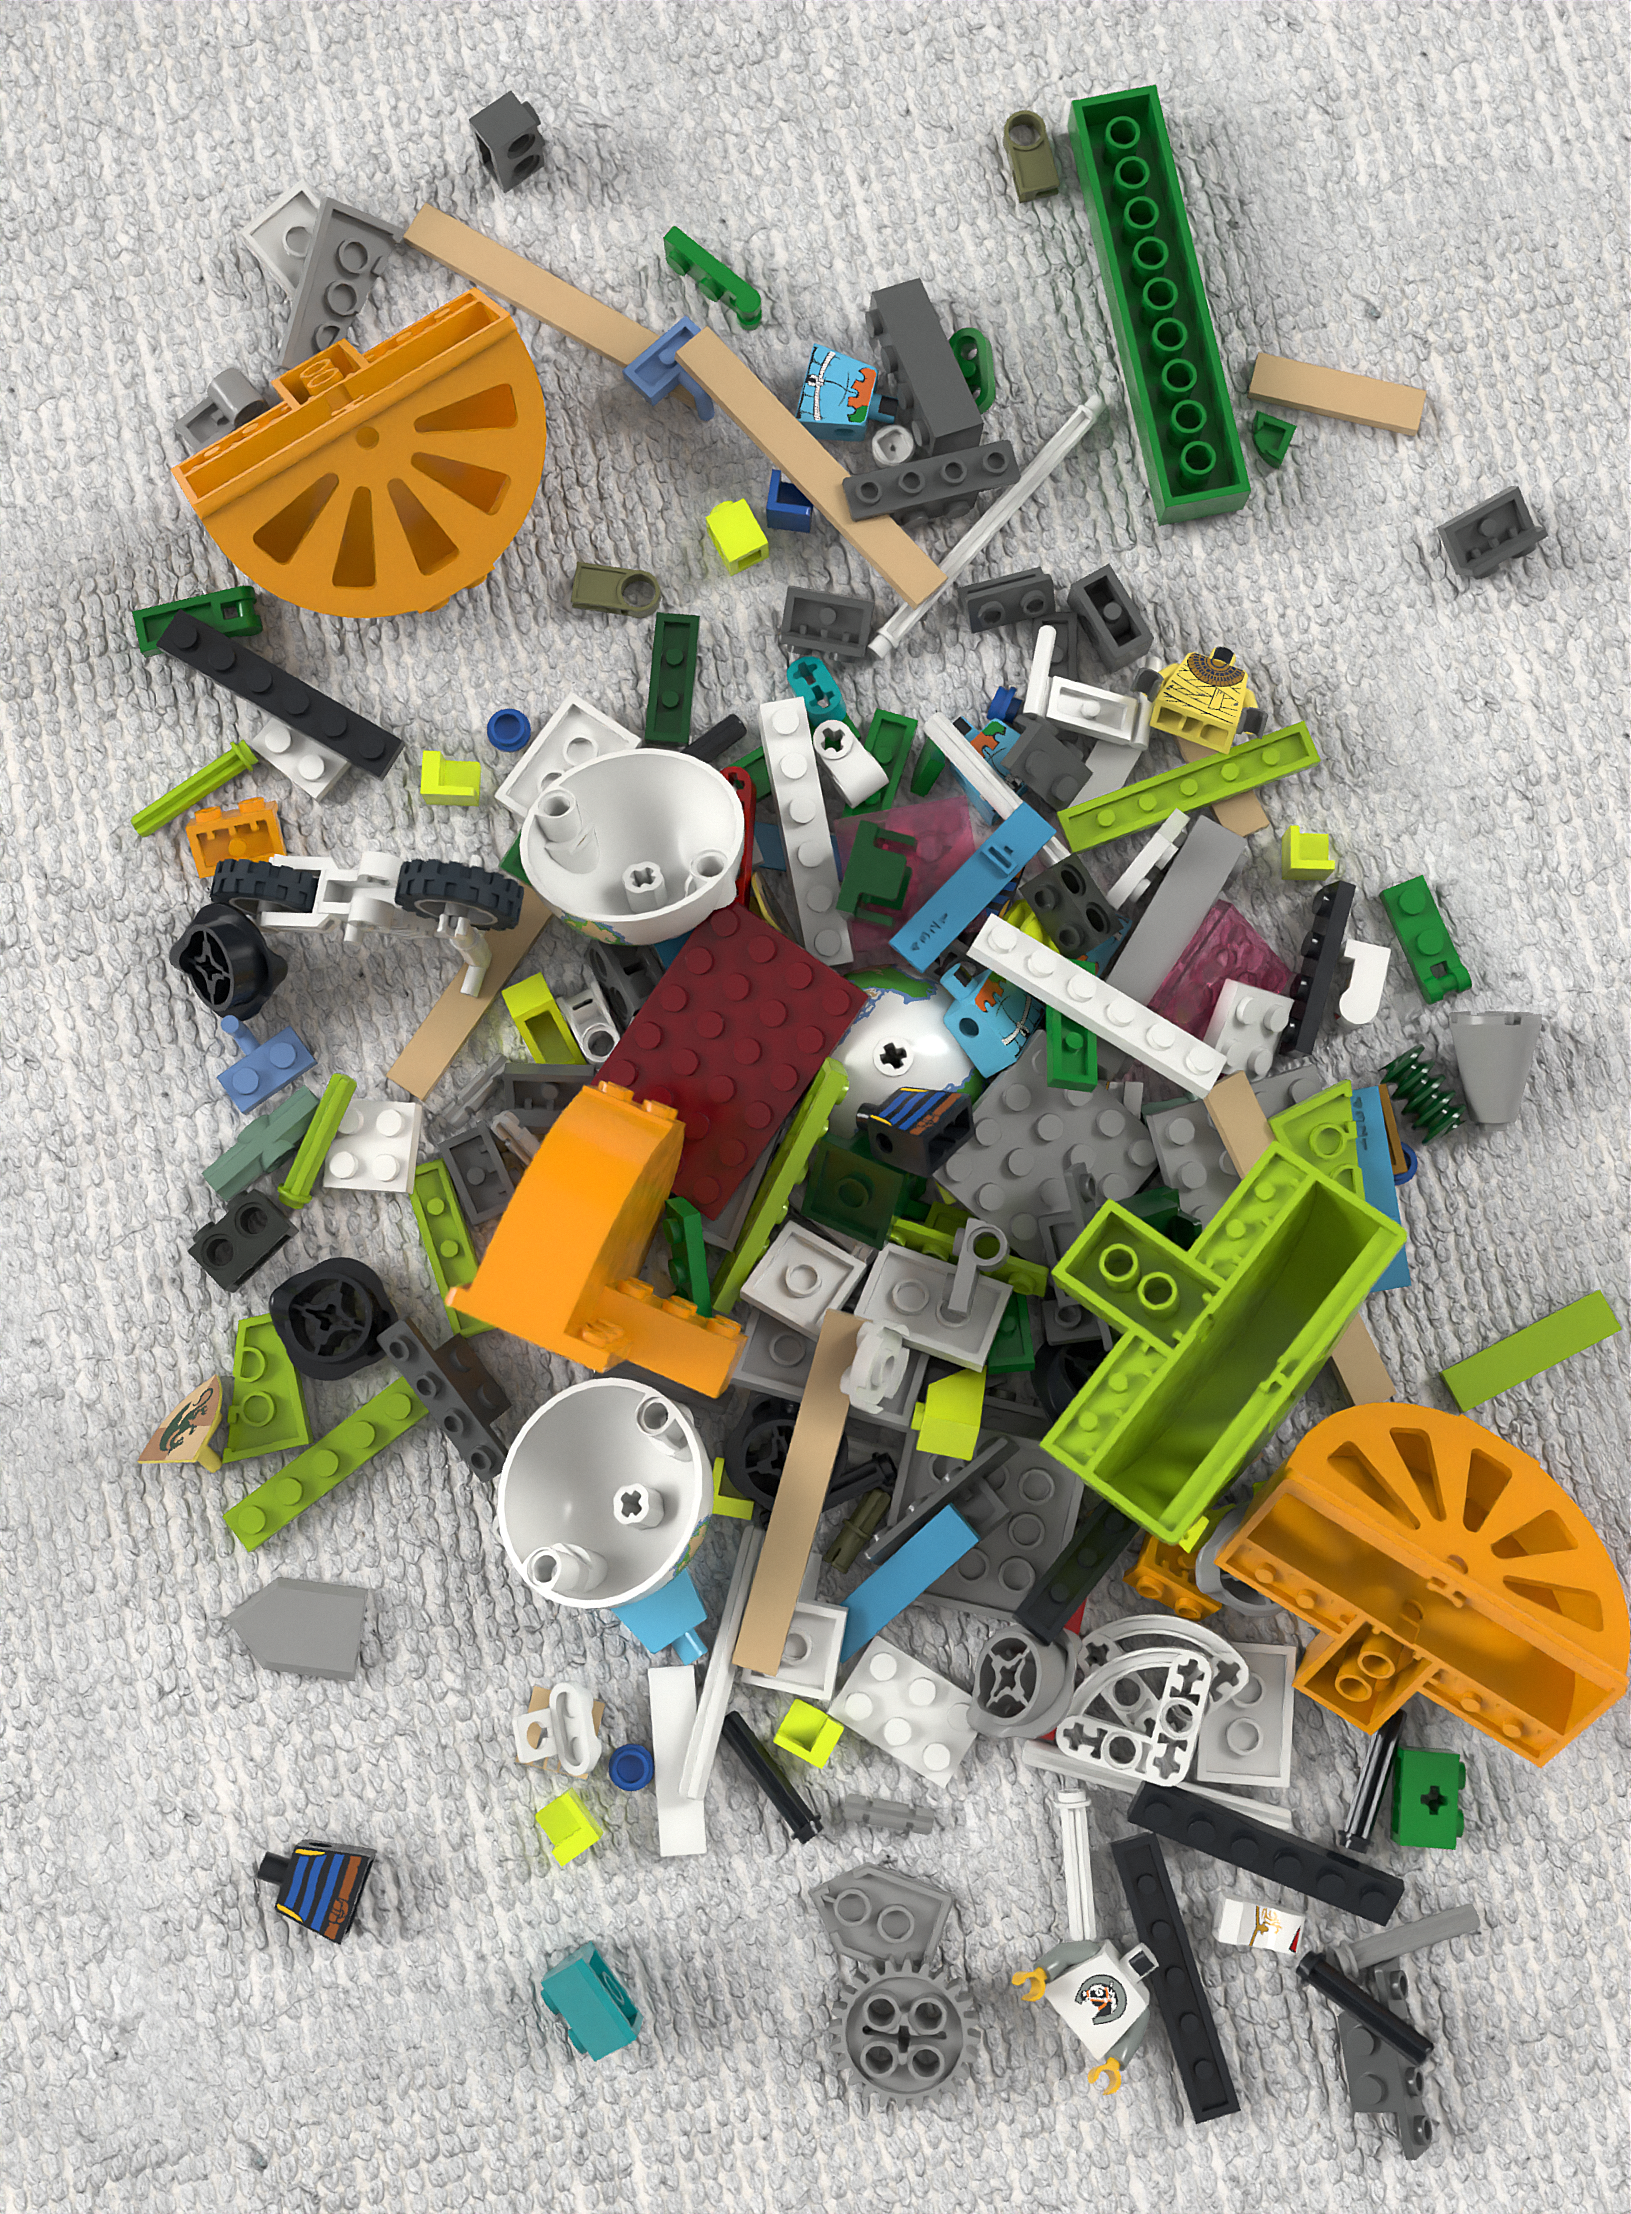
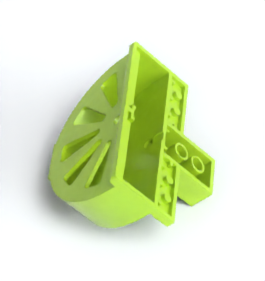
M1276 1140L1271 1142L1188 1252H1185L1111 1198H1108L1052 1270L1051 1274L1059 1289L1119 1331L1123 1336L1039 1446L1080 1477L1082 1482L1161 1542L1169 1545L1178 1544L1187 1531L1217 1503L1252 1461L1257 1458L1309 1389L1311 1383L1349 1328L1371 1288L1407 1242L1406 1229Z

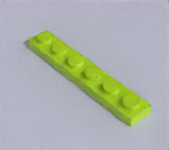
M1302 721L1264 735L1262 739L1256 738L1234 746L1230 749L1228 755L1218 752L1056 813L1055 818L1069 853L1076 852L1079 855L1165 823L1176 808L1186 815L1318 766L1321 760L1306 723Z
M827 1057L811 1082L756 1193L735 1251H727L709 1287L712 1309L729 1315L735 1301L740 1303L743 1300L740 1298L741 1288L748 1280V1275L754 1263L759 1264L768 1251L770 1243L768 1236L774 1224L779 1225L785 1218L789 1207V1199L787 1198L794 1184L800 1185L804 1180L809 1167V1160L807 1158L814 1144L819 1146L821 1138L827 1133L829 1127V1120L827 1118L834 1104L839 1106L847 1094L849 1080H847L848 1075L842 1062Z
M402 1375L222 1515L223 1519L247 1551L253 1552L425 1418L430 1412Z

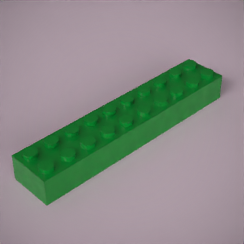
M1155 84L1072 100L1067 129L1158 526L1243 510L1251 493V487L1157 86Z

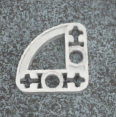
M1140 1614L1106 1624L1082 1640V1649L1077 1656L1081 1669L1089 1677L1094 1671L1103 1666L1100 1662L1092 1665L1088 1661L1087 1657L1092 1653L1089 1648L1091 1642L1097 1647L1104 1644L1108 1646L1110 1651L1105 1657L1109 1662L1126 1654L1116 1642L1117 1640L1138 1634L1155 1633L1186 1639L1214 1655L1210 1659L1214 1669L1213 1678L1221 1672V1668L1218 1665L1221 1660H1224L1228 1665L1236 1662L1241 1668L1236 1674L1239 1682L1234 1685L1230 1680H1227L1218 1686L1215 1690L1223 1695L1219 1700H1215L1210 1689L1202 1721L1240 1692L1248 1683L1251 1675L1250 1666L1246 1658L1219 1633L1196 1621L1169 1614ZM1197 1669L1187 1677L1184 1689L1191 1688L1194 1681L1199 1679V1676L1205 1672ZM1139 1670L1118 1678L1101 1692V1695L1127 1728L1145 1733L1149 1729L1146 1720L1151 1717L1156 1722L1162 1698L1160 1699ZM1123 1678L1134 1680L1140 1688L1139 1700L1133 1705L1122 1704L1115 1696L1114 1689L1116 1683ZM1173 1688L1172 1696H1180L1182 1691ZM1180 1704L1171 1706L1174 1714L1185 1722L1186 1726L1179 1729L1178 1723L1175 1720L1170 1724V1727L1181 1732L1191 1728L1193 1715L1186 1713ZM1166 1736L1167 1739L1165 1741H1169V1748L1177 1740H1173Z
M1159 1646L1135 1650L1107 1662L1087 1677L1074 1692L1071 1707L1064 1720L1056 1729L1058 1747L1064 1754L1072 1758L1157 1785L1170 1787L1178 1784L1186 1777L1193 1758L1213 1681L1214 1669L1211 1661L1205 1654L1196 1650L1173 1646ZM1191 1659L1198 1661V1670L1205 1672L1204 1679H1196L1190 1693L1200 1695L1199 1703L1186 1696H1172L1173 1687L1179 1691L1184 1689L1186 1675L1179 1672L1180 1665L1187 1666ZM1170 1667L1152 1735L1085 1715L1095 1698L1118 1678L1145 1668ZM1176 1704L1188 1707L1193 1715L1191 1728L1183 1732L1172 1729L1167 1721L1169 1708ZM1078 1723L1084 1725L1083 1733L1095 1738L1100 1736V1729L1106 1730L1108 1733L1101 1743V1757L1093 1754L1097 1747L1095 1744L1083 1742L1078 1748L1073 1747V1739L1066 1735V1730L1073 1729ZM1161 1732L1173 1740L1188 1741L1187 1749L1181 1745L1176 1747L1174 1761L1181 1764L1180 1771L1173 1770L1169 1777L1162 1775V1766L1155 1763L1156 1757L1165 1756L1169 1746V1741H1160ZM1124 1736L1131 1739L1134 1743L1136 1753L1131 1762L1120 1763L1111 1756L1110 1744L1115 1737Z

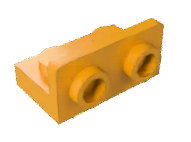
M254 797L237 803V809L222 812L220 806H213L194 812L195 818L190 819L185 830L199 879L214 876L217 862H224L225 859H234L236 861H239V859H250L255 863H259V861L269 862V857H274V854L288 856L276 815L278 811L276 800L265 802L264 797Z
M1146 1530L1137 1563L1124 1572L1122 1581L1134 1587L1143 1597L1155 1599L1172 1608L1178 1616L1200 1622L1222 1607V1603L1202 1593L1197 1587L1195 1565L1201 1549L1188 1554L1179 1544L1169 1545L1163 1543Z

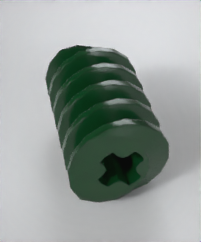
M1420 1044L1414 1046L1378 1071L1387 1070L1380 1084L1386 1083V1086L1396 1084L1398 1086L1390 1097L1392 1102L1407 1099L1408 1103L1400 1112L1403 1117L1413 1114L1419 1116L1411 1126V1129L1413 1131L1428 1129L1429 1132L1421 1142L1423 1146H1428L1467 1121H1460L1459 1119L1467 1107L1464 1103L1453 1106L1449 1105L1456 1091L1454 1088L1439 1091V1087L1446 1077L1444 1074L1429 1077L1428 1073L1435 1065V1061L1433 1059L1418 1061L1419 1056L1425 1049L1424 1045Z

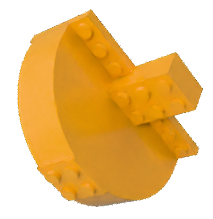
M473 287L363 354H360L343 338L274 379L270 383L282 401L280 404L170 470L190 505L222 552L240 571L277 597L308 610L346 618L386 617L417 611L419 614L425 611L434 612L444 607L449 602V597L461 589H472L483 583L487 579V574L495 569L493 563L510 545L524 523L538 490L545 461L547 432L542 388L533 361L510 313L479 289Z
M600 1080L598 1086L584 1085L582 1091L570 1102L557 1119L532 1159L495 1231L474 1281L451 1288L444 1303L600 1373L607 1371L624 1360H628L716 1399L728 1388L749 1339V1336L739 1332L742 1325L720 1315H715L714 1319L696 1314L697 1305L672 1295L671 1299L665 1300L652 1294L655 1287L638 1279L659 1227L660 1219L664 1213L665 1201L668 1200L681 1157L686 1123L675 1119L678 1113L676 1109L654 1100H644L643 1105L632 1101L634 1091L608 1081L607 1083Z
M1381 1402L1353 1406L1323 1419L1308 1431L1256 1493L1240 1525L1221 1546L1213 1561L1215 1565L1321 1630L1306 1646L1291 1686L1371 1736L1418 1691L1534 1765L1542 1768L1627 1692L1630 1680L1626 1676L1631 1639L1629 1614L1622 1585L1604 1544L1576 1503L1540 1467L1541 1462L1461 1413L1455 1416L1434 1408L1415 1404Z

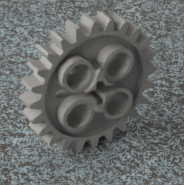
M907 1952L903 1965H897L893 1955L889 1953L887 1954L885 1968L881 1969L871 1959L867 1967L869 1976L864 1975L858 1970L853 1971L851 1979L855 1988L842 1984L839 1995L844 2001H834L831 2011L839 2018L830 2020L828 2032L839 2036L831 2040L830 2051L844 2052L838 2058L836 2068L837 2070L852 2069L848 2076L847 2084L852 2086L862 2081L864 2083L863 2099L868 2098L876 2091L880 2093L879 2107L884 2108L889 2098L892 2097L896 2098L899 2112H903L907 2099H913L915 2106L921 2111L923 2110L924 2096L929 2095L939 2105L942 2099V2087L955 2095L958 2088L955 2076L964 2080L969 2079L970 2068L965 2062L976 2063L978 2059V2051L970 2045L979 2044L981 2041V2031L971 2027L979 2023L980 2015L977 2011H966L973 2004L972 1993L958 1995L962 1987V1979L958 1977L949 1983L945 1980L947 1965L944 1964L934 1973L929 1970V1956L922 1960L920 1966H914L911 1952ZM882 1998L891 2002L895 2009L889 2014H880L873 2010L870 2003ZM931 2002L940 2008L941 2013L936 2017L928 2018L923 2016L917 2007L922 2003ZM868 2025L873 2031L866 2032L863 2027ZM905 2025L909 2027L910 2037H901L900 2026ZM943 2031L946 2033V2037L941 2038L936 2033ZM874 2046H883L890 2050L892 2057L880 2061L873 2058L868 2050ZM928 2049L935 2052L939 2060L933 2064H925L920 2062L915 2054L920 2050Z

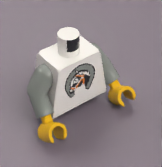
M1091 1940L1060 1942L1034 1963V1971L1016 1972L1012 1977V1984L1021 1985L1029 1978L1031 1990L1021 2000L1037 2001L1045 1995L1098 2061L1105 2057L1106 2063L1104 2065L1093 2067L1089 2071L1087 2076L1088 2082L1090 2084L1094 2083L1098 2079L1100 2072L1103 2071L1109 2077V2085L1102 2095L1115 2093L1121 2085L1119 2071L1126 2069L1140 2047L1150 2017L1148 2008L1150 1991L1141 1979L1158 1967V1962L1143 1943L1138 1944L1122 1957L1109 1940H1103L1099 1943Z

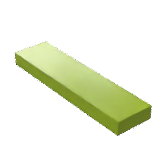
M443 1157L418 1165L415 1169L413 1194L408 1195L453 1335L455 1336L460 1332L464 1339H468L498 1329L496 1326L444 1303L451 1288L474 1281L480 1263L453 1179Z
M1599 1289L1438 1373L1459 1412L1464 1413L1622 1330Z

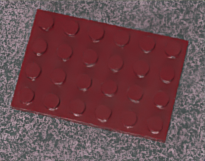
M734 899L726 907L713 910L703 922L697 925L589 1086H598L600 1080L607 1083L610 1081L634 1091L632 1101L643 1105L644 1100H654L678 1111L675 1119L686 1123L684 1128L681 1157L671 1191L678 1196H683L694 1208L714 1222L719 1219L802 1099L825 1059L831 1057L872 996Z

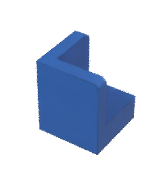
M772 469L766 507L767 528L810 533L814 505L793 483L782 482L781 470Z

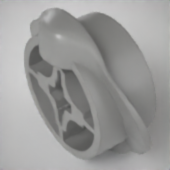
M1248 1500L1236 1505L1222 1517L1210 1540L1201 1548L1195 1565L1196 1584L1202 1593L1234 1608L1244 1615L1269 1617L1284 1611L1286 1608L1213 1563L1218 1550L1240 1525L1252 1501Z
M1020 1624L1008 1626L992 1635L983 1646L977 1659L972 1704L966 1712L968 1724L976 1731L998 1739L1008 1737L1036 1738L1058 1727L1066 1717L1073 1701L1077 1656L1082 1649L1081 1639L1074 1632L1063 1628L1048 1647Z

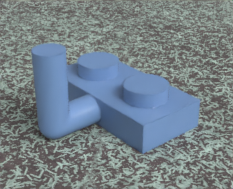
M685 315L622 370L624 380L652 407L681 384L694 396L699 418L703 421H709L715 415L712 398L674 359L675 352L701 331Z
M225 1016L221 1021L222 1030L235 1039L246 1056L216 1078L244 1115L318 1064L290 1025L260 1045L247 1025L235 1016Z

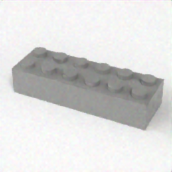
M1200 815L1105 983L1160 1016L1161 1011L1154 1007L1158 1001L1165 1004L1169 996L1172 995L1183 975V972L1176 969L1179 963L1186 966L1194 956L1205 936L1204 933L1198 930L1201 925L1205 928L1209 927L1227 895L1220 892L1221 888L1223 887L1229 891L1244 868L1249 857L1242 854V851L1248 840ZM1097 1035L1098 1080L1111 1082L1114 1077L1122 1080L1136 1058Z

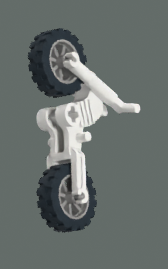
M365 851L362 852L359 869L347 870L343 863L332 857L274 854V857H269V862L259 861V863H255L250 859H239V861L225 859L224 862L218 861L209 897H211V901L214 903H228L237 907L245 915L253 916V919H256L255 925L260 932L264 933L301 932L330 934L341 922L347 923L344 942L354 946L362 945L365 930L377 933H391L392 936L400 937L403 940L432 938L433 936L449 939L452 946L459 950L465 961L469 964L460 993L477 998L492 957V953L488 948L489 945L484 939V932L490 931V928L496 931H506V928L514 929L518 926L524 887L519 886L518 882L513 879H505V875L500 873L486 872L485 868H481L482 858L477 855L466 858L461 853L454 852L452 861H449V863H443L439 859H428V861L412 859L409 862L390 854Z

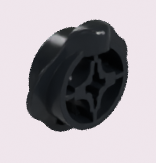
M223 902L202 907L169 952L171 965L189 977L198 997L221 1018L232 1015L240 1021L252 1019L260 1012L262 1006L270 999L276 988L285 980L288 974L287 961L270 950L258 927L237 907Z
M346 1257L327 1259L307 1271L290 1277L272 1292L268 1303L273 1326L281 1338L292 1364L306 1376L322 1381L344 1379L356 1371L375 1364L386 1357V1352L377 1342L376 1338L399 1321L395 1307L389 1300L383 1283L376 1272L365 1263ZM338 1283L336 1290H331L323 1303L317 1305L310 1304L322 1289ZM355 1290L361 1296L365 1306V1321L360 1319L355 1312V1302L357 1299L353 1296ZM320 1312L330 1315L334 1313L340 1316L342 1320L350 1322L351 1326L335 1325L329 1321L330 1319L320 1316ZM306 1317L315 1326L316 1331L313 1341L317 1342L316 1347L312 1345L308 1338L305 1326ZM353 1333L361 1335L351 1348L341 1354L332 1356L335 1347L340 1348L346 1336Z
M1102 1339L1055 1346L1049 1345L1047 1340L1035 1353V1369L1030 1371L1031 1382L1052 1427L1111 1352L1105 1351Z
M760 1392L748 1404L739 1423L728 1437L724 1451V1466L730 1482L741 1494L772 1512L780 1480L766 1473L775 1474L781 1479L787 1456L784 1451H779L780 1442L783 1450H786L788 1454L794 1432L790 1426L795 1427L801 1403ZM771 1428V1441L761 1444L760 1449L750 1451L749 1445L760 1432ZM845 1430L841 1438L825 1501L847 1464L849 1448Z

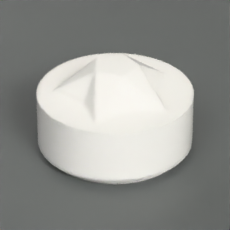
M888 425L881 428L875 434L872 441V457L880 468L884 469L912 462L915 454V440L909 430L899 425Z

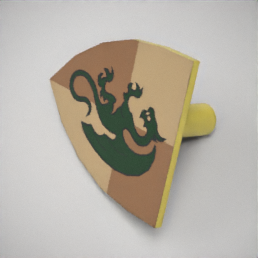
M755 871L752 873L751 880L756 897L750 896L749 910L799 944L781 906L762 873Z
M217 1374L191 1392L168 1415L146 1445L137 1460L138 1463L196 1462L197 1460L211 1473L220 1469L223 1458L208 1446L209 1441L223 1419V1415L220 1413L223 1389Z

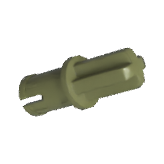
M880 1487L867 1491L849 1520L846 1518L842 1520V1523L845 1524L826 1554L822 1556V1559L827 1563H831L832 1567L846 1575L867 1540L870 1541L873 1537L871 1534L889 1509L892 1501L891 1495Z

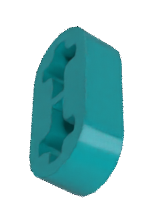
M804 656L791 663L787 670V679L795 698L804 697L809 721L815 727H818L827 720L841 722L846 716V704L839 687L824 663L814 656ZM811 676L812 679H815V683L808 685L805 677ZM825 699L828 707L822 708L818 701Z

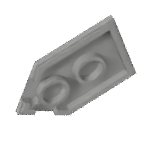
M277 1577L226 1616V1619L265 1670L355 1681L369 1589Z
M870 1862L809 1890L836 1953L868 1964L869 1960L873 1959L881 1969L885 1968L887 1954L891 1953L897 1965H903L907 1952H911L914 1966H920L922 1960L929 1956L931 1968L955 1899V1894Z

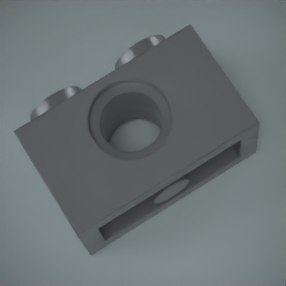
M1110 564L1071 584L1066 602L1072 612H1077L1078 622L1110 675L1148 654L1154 636Z

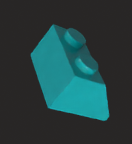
M591 1940L545 1973L540 1982L544 1987L540 1992L541 1996L554 2015H558L561 2012L571 2027L567 2031L568 2036L582 2055L588 2052L594 2062L638 2038L644 2017Z

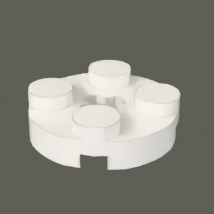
M883 1318L877 1323L866 1321L861 1326L856 1339L858 1350L853 1364L845 1370L840 1383L841 1392L849 1395L850 1403L853 1407L871 1414H877L884 1409L877 1406L882 1397L892 1399L897 1392L909 1359L910 1349L902 1347V1335L910 1338L909 1330L905 1325Z

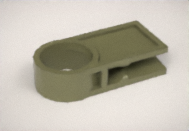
M1029 110L1013 113L1006 120L1004 126L1003 146L1008 158L1019 203L1058 195L1057 187H1060V182L1043 119L1037 113ZM1028 125L1038 132L1040 138L1030 146H1021L1011 140L1009 132L1016 126Z
M577 562L571 603H573L572 608L631 616L634 618H646L653 615L659 608L661 591L657 579L651 573L644 570ZM636 581L649 583L655 589L653 600L644 607L628 605L623 598V593L629 584Z

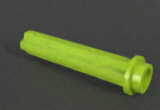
M243 739L237 744L235 741H232L230 743L232 749L134 815L130 821L137 833L143 838L149 836L246 768L252 772L254 770L253 765L259 762V760Z
M334 1073L331 1076L285 1182L279 1183L277 1187L280 1193L278 1200L286 1206L294 1209H303L304 1205L312 1200L310 1191L357 1087V1082L346 1074Z

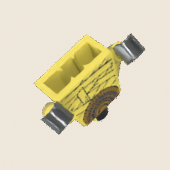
M1226 647L1213 648L1209 657L1196 652L1188 653L1181 664L1173 663L1158 672L1149 668H1139L1130 688V691L1133 693L1135 691L1141 692L1150 702H1154L1157 697L1149 726L1227 755L1230 752L1235 734L1241 735L1242 732L1255 734L1258 739H1262L1268 719V714L1258 709L1254 693L1246 688L1248 674L1245 670L1234 667L1236 656Z

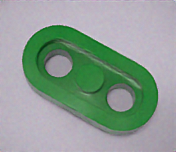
M966 327L955 332L948 342L971 394L980 390L979 396L974 401L980 414H983L992 406L996 394L992 346L988 338L979 330ZM977 349L975 357L968 360V354L972 350Z

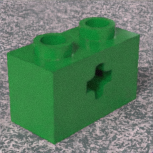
M1398 1746L1393 1762L1390 1823V1839L1399 1846L1456 1850V1837L1461 1838L1464 1831L1463 1811L1458 1809V1790H1464L1466 1768L1464 1762L1460 1761V1754L1450 1749ZM1430 1789L1437 1792V1800H1430L1428 1805L1421 1802V1795L1429 1794Z

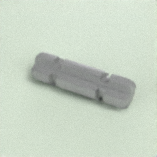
M501 1053L496 1054L488 1062L487 1066L489 1068L485 1072L481 1070L457 1095L460 1099L456 1103L452 1101L442 1111L443 1118L454 1128L461 1129L471 1119L469 1115L472 1111L477 1113L500 1088L498 1084L502 1080L504 1081L505 1063L512 1062Z
M504 1110L499 1115H495L491 1120V1130L501 1141H506L505 1146L525 1168H528L541 1144L525 1126H518L520 1121L511 1111Z
M852 1793L848 1794L845 1799L843 1815L846 1820L862 1823V1819L869 1820L868 1822L871 1825L905 1831L907 1827L912 1828L911 1831L913 1833L929 1835L932 1831L934 1811L931 1808L916 1806L915 1809H910L909 1804L872 1798V1801L866 1800V1796Z

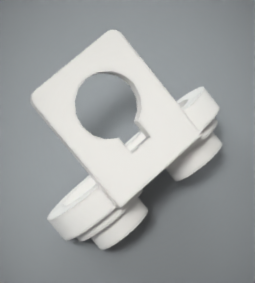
M569 1680L555 1685L550 1694V1707L513 1717L512 1723L520 1763H528L558 1754L561 1765L571 1775L586 1774L595 1768L602 1748L598 1737L595 1735L591 1712L593 1709V1697L590 1691L577 1681ZM533 1722L537 1723L540 1728L547 1727L548 1737L542 1739V1743L537 1749L532 1748L527 1740V1730Z

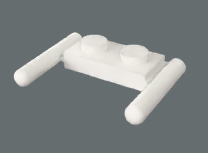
M1049 625L1042 626L1038 633L1023 715L1033 720L1037 716H1041L1056 727L1123 746L1129 744L1137 750L1148 749L1152 728L1149 724L1157 697L1154 702H1150L1140 692L1137 702V699L1061 677H1048L1056 630ZM1149 657L1146 660L1145 668L1156 672L1162 670L1163 662L1160 658Z

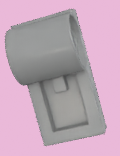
M230 368L218 374L211 381L207 388L208 397L173 425L195 453H198L271 408L241 371L239 372L236 368Z
M968 1217L966 1229L958 1228L956 1232L953 1255L959 1256L956 1274H947L942 1300L949 1301L948 1310L952 1314L970 1318L980 1270L991 1272L1002 1268L1009 1259L1010 1247L1004 1233L998 1227L988 1224L987 1221ZM984 1237H994L1000 1241L999 1253L992 1259L984 1260L975 1254L976 1244Z

